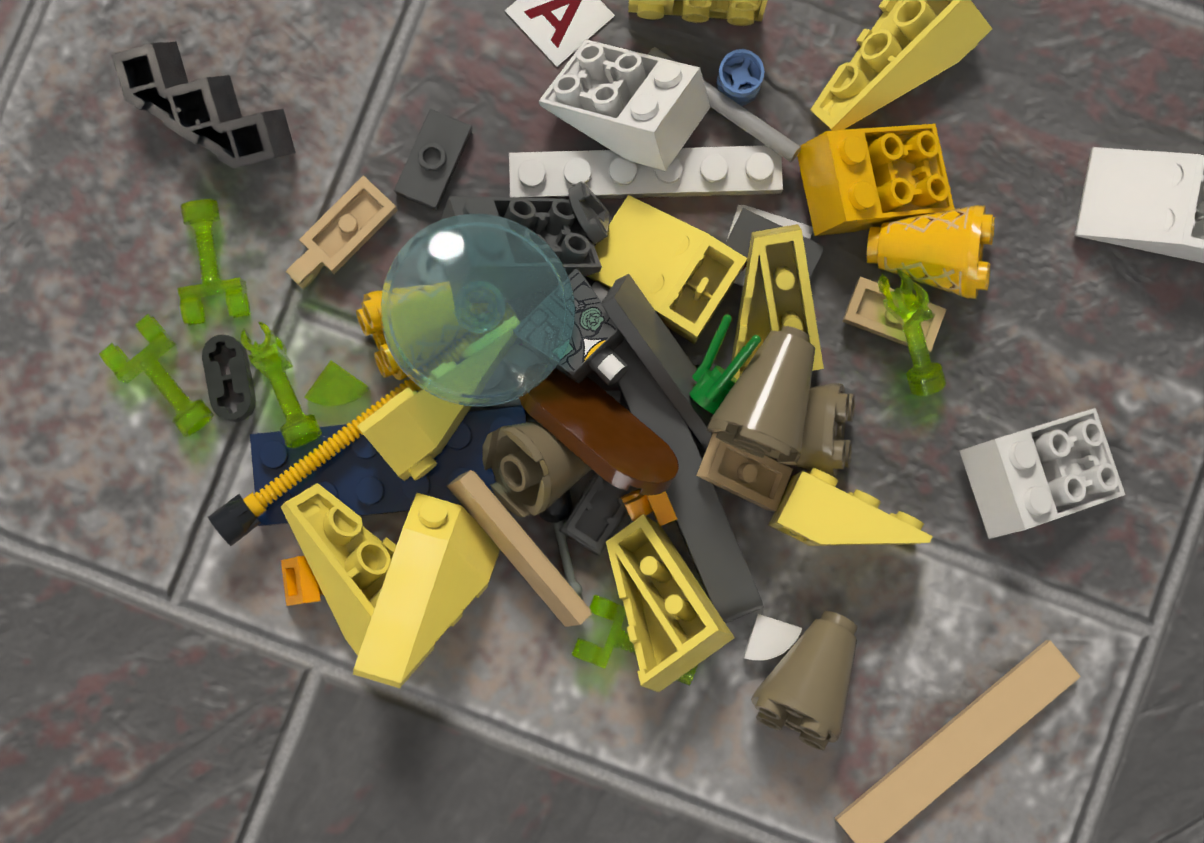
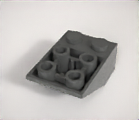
M449 196L435 233L456 304H501L560 285L575 269L585 277L600 272L602 268L594 244L579 223L573 211L570 198Z

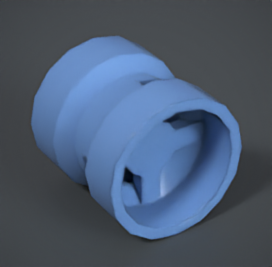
M739 49L728 53L720 64L716 81L717 90L741 106L754 101L759 94L764 78L763 62L758 55L749 50Z

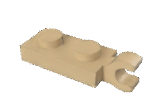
M363 175L299 239L301 244L308 250L287 269L286 273L303 290L317 277L323 266H326L335 274L398 211L397 207Z

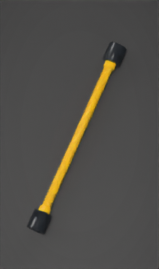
M541 290L504 302L495 309L493 316H489V320H484V324L480 323L479 327L476 326L474 328L475 331L471 330L470 334L467 333L465 335L466 338L462 337L461 341H456V345L452 344L451 348L448 347L446 349L447 352L443 351L442 356L438 355L437 359L434 358L432 362H428V366L424 365L423 370L419 369L418 373L415 372L413 374L414 377L410 376L409 380H404V384L400 383L399 388L395 387V391H390V395L386 394L385 398H380L381 402L376 401V405H371V409L367 408L366 413L362 412L361 416L358 415L356 417L357 420L353 419L352 423H347V427H342V431L338 430L337 434L334 433L332 435L333 438L329 437L327 439L328 442L323 441V445L319 444L318 449L314 448L313 453L309 452V456L305 455L303 457L304 460L299 459V463H294V467L290 466L289 471H284V475L281 473L279 478H274V482H269L270 485L266 484L264 486L265 489L261 488L259 490L260 493L256 492L254 494L252 492L244 499L238 494L209 515L208 519L230 546L234 545L261 524L258 517L267 511L268 503L272 504L273 499H278L277 496H283L282 492L287 493V489H292V485L296 486L297 481L301 482L302 478H307L306 474L311 475L312 470L316 471V467L320 468L322 466L321 463H326V459L330 460L331 456H336L335 452L340 453V449H345V445L349 446L350 441L354 442L355 438H360L359 434L363 435L357 425L409 387L412 392H419L422 388H425L424 383L431 376L430 374L434 369L443 363H459V359L463 360L462 353L469 345L513 315L520 324L547 297L545 292Z

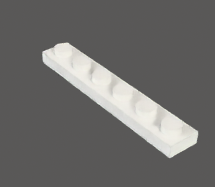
M766 145L682 148L666 171L628 161L611 150L509 153L510 197L569 198V189L580 181L583 184L585 183L598 199L626 198L628 195L634 198L781 194L783 190L782 156Z

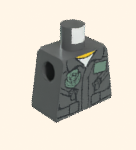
M577 269L512 330L525 347L577 383L582 382L594 371L608 386H612L629 369V365L614 352L625 337L601 306V300Z

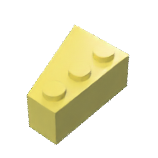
M798 224L756 231L751 234L731 362L752 336L759 335L761 342L734 377L737 380L770 331H781L783 326L797 328L810 336L808 342L815 347L812 371L824 369L802 229Z
M643 514L606 541L618 595L623 600L629 624L627 632L630 642L634 645L640 669L637 673L642 687L656 692L662 691L735 638L658 523Z

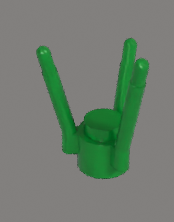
M728 314L722 318L701 365L692 375V378L697 383L689 392L695 402L712 414L716 412L736 383L735 374L761 342L759 335L752 336L726 369L716 365L711 371L710 369L732 321V317Z

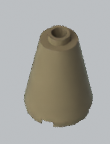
M783 326L781 331H770L710 419L707 431L709 433L717 432V439L752 455L763 458L765 454H770L773 451L780 453L777 460L778 463L796 465L801 455L815 347L808 342L810 336L804 331L790 326Z
M537 421L502 426L489 433L483 444L482 461L484 469L492 468L497 481L490 486L505 508L519 517L535 516L543 513L591 470L587 464Z

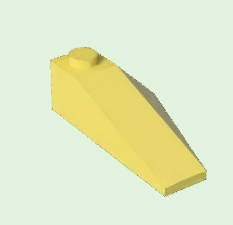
M883 0L879 5L883 13L871 30L863 29L856 40L860 48L849 63H844L837 68L810 110L831 130H844L957 64L992 30V27L971 0Z
M514 315L469 345L461 355L464 359L463 362L458 365L454 362L441 364L431 372V376L424 383L425 388L419 392H412L409 387L357 425L363 435L403 481L407 480L410 476L416 481L437 465L434 458L442 452L516 341L517 337L512 330L519 325V322Z
M317 483L286 501L281 506V509L345 640L358 655L396 544L387 537L381 541L362 526V518Z
M416 493L358 654L353 675L401 688L434 650V645L450 626L454 627L461 619L466 607L475 597L479 598L487 589L500 549L463 506Z

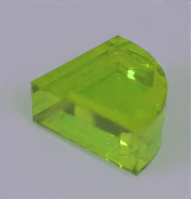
M330 360L304 398L321 406H341L358 400L370 387Z

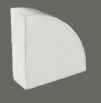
M756 614L743 658L749 660H768L783 654L796 642L802 628Z

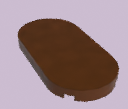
M549 363L534 364L525 370L518 389L520 388L521 390L519 400L523 408L599 476L613 486L627 491L630 485L642 488L639 494L647 496L661 494L670 487L679 469L678 460L673 450L662 438L594 381L586 377L582 382L577 383Z

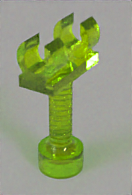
M201 199L181 204L184 225L192 226L196 230L194 234L196 235L195 239H197L196 246L199 248L197 252L198 257H200L198 259L201 266V275H203L201 276L203 279L202 284L177 288L184 324L188 323L189 326L205 323V310L201 297L225 293L229 316H233V318L249 316L250 304L246 292V281L240 277L220 280L219 269H217L218 265H216L218 263L216 260L217 256H215L216 249L213 247L215 246L214 238H212L213 230L211 229L213 223L220 220L217 200Z
M897 268L899 277L902 280L901 286L897 287L895 291H890L888 278L881 274L878 280V288L887 298L883 300L885 309L903 326L913 367L906 373L910 392L916 396L931 395L942 390L947 382L942 365L937 362H931L921 322L933 318L931 309L927 307L929 297L919 284L913 282L904 271ZM913 287L917 293V297L912 293Z
M147 314L135 324L139 332L150 343L131 360L118 345L115 346L113 343L102 350L99 355L114 372L118 380L128 384L141 372L145 371V374L176 411L177 414L172 421L184 437L191 436L207 425L214 414L202 399L194 402L189 400L188 396L183 393L180 386H178L158 361L176 343L169 337L160 323L153 316L151 317Z
M259 322L261 329L265 333V340L262 344L255 341L254 345H252L249 333L243 329L241 343L251 353L248 355L250 362L269 379L281 410L285 414L286 423L280 428L286 446L288 448H296L316 440L321 436L322 431L315 415H305L302 412L295 392H293L294 390L285 371L292 368L293 364L286 355L287 349L285 344L262 322Z
M594 595L589 607L591 613L614 621L604 647L578 638L572 656L606 669L614 648L620 647L622 650L625 648V651L629 650V653L633 652L635 655L636 653L633 643L629 640L628 632L625 633L622 629L626 616L624 605ZM698 665L676 681L690 686Z

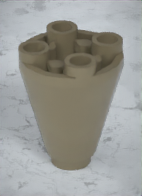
M831 383L810 387L801 455L798 463L794 466L809 471L812 468H816L833 477H837L839 469L850 467L852 441L844 440L845 422H852L854 418L855 395L845 393L843 384ZM771 451L770 454L765 455L778 460L780 453Z
M824 611L820 619H815L755 690L751 701L755 708L759 710L756 719L775 730H782L784 725L801 733L799 739L818 750H825L828 742H836L843 727L857 638L854 636L858 628L857 625L850 619L831 611Z

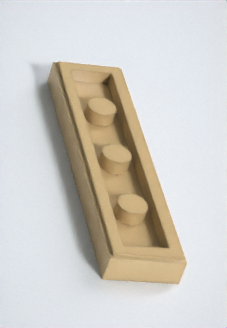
M474 470L459 475L447 485L449 490L565 627L581 625L592 614L590 608Z

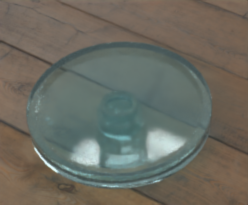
M463 214L445 218L427 226L413 236L399 251L388 270L384 282L380 310L381 324L386 343L402 371L420 388L442 400L476 407L493 406L515 400L540 385L562 359L572 336L575 318L572 286L567 272L555 252L543 239L525 226L515 221L489 214Z

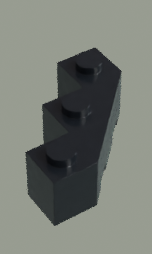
M177 42L149 43L111 54L125 101L164 121L163 125L195 145L200 144L218 155L217 159L233 169L296 153L284 109L265 111L242 117L230 75L206 77L188 82Z

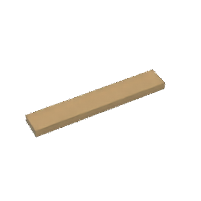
M1051 640L1044 641L838 814L835 820L854 843L886 842L1081 676Z

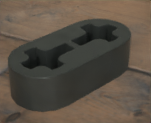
M229 335L214 336L205 343L202 350V361L210 404L218 417L230 422H240L247 419L253 413L256 406L248 354L245 346L234 337ZM226 345L231 351H236V357L229 359L231 374L226 375L224 365L214 361V356L221 354V346ZM229 382H232L235 393L244 396V402L237 404V412L233 413L231 408L222 405V400L229 398Z

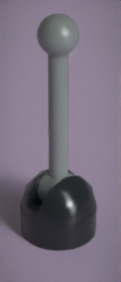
M568 490L539 516L545 521L554 524L566 581L580 597L582 587L575 581L566 536L558 531L563 524L562 521L567 518L572 509L570 490Z

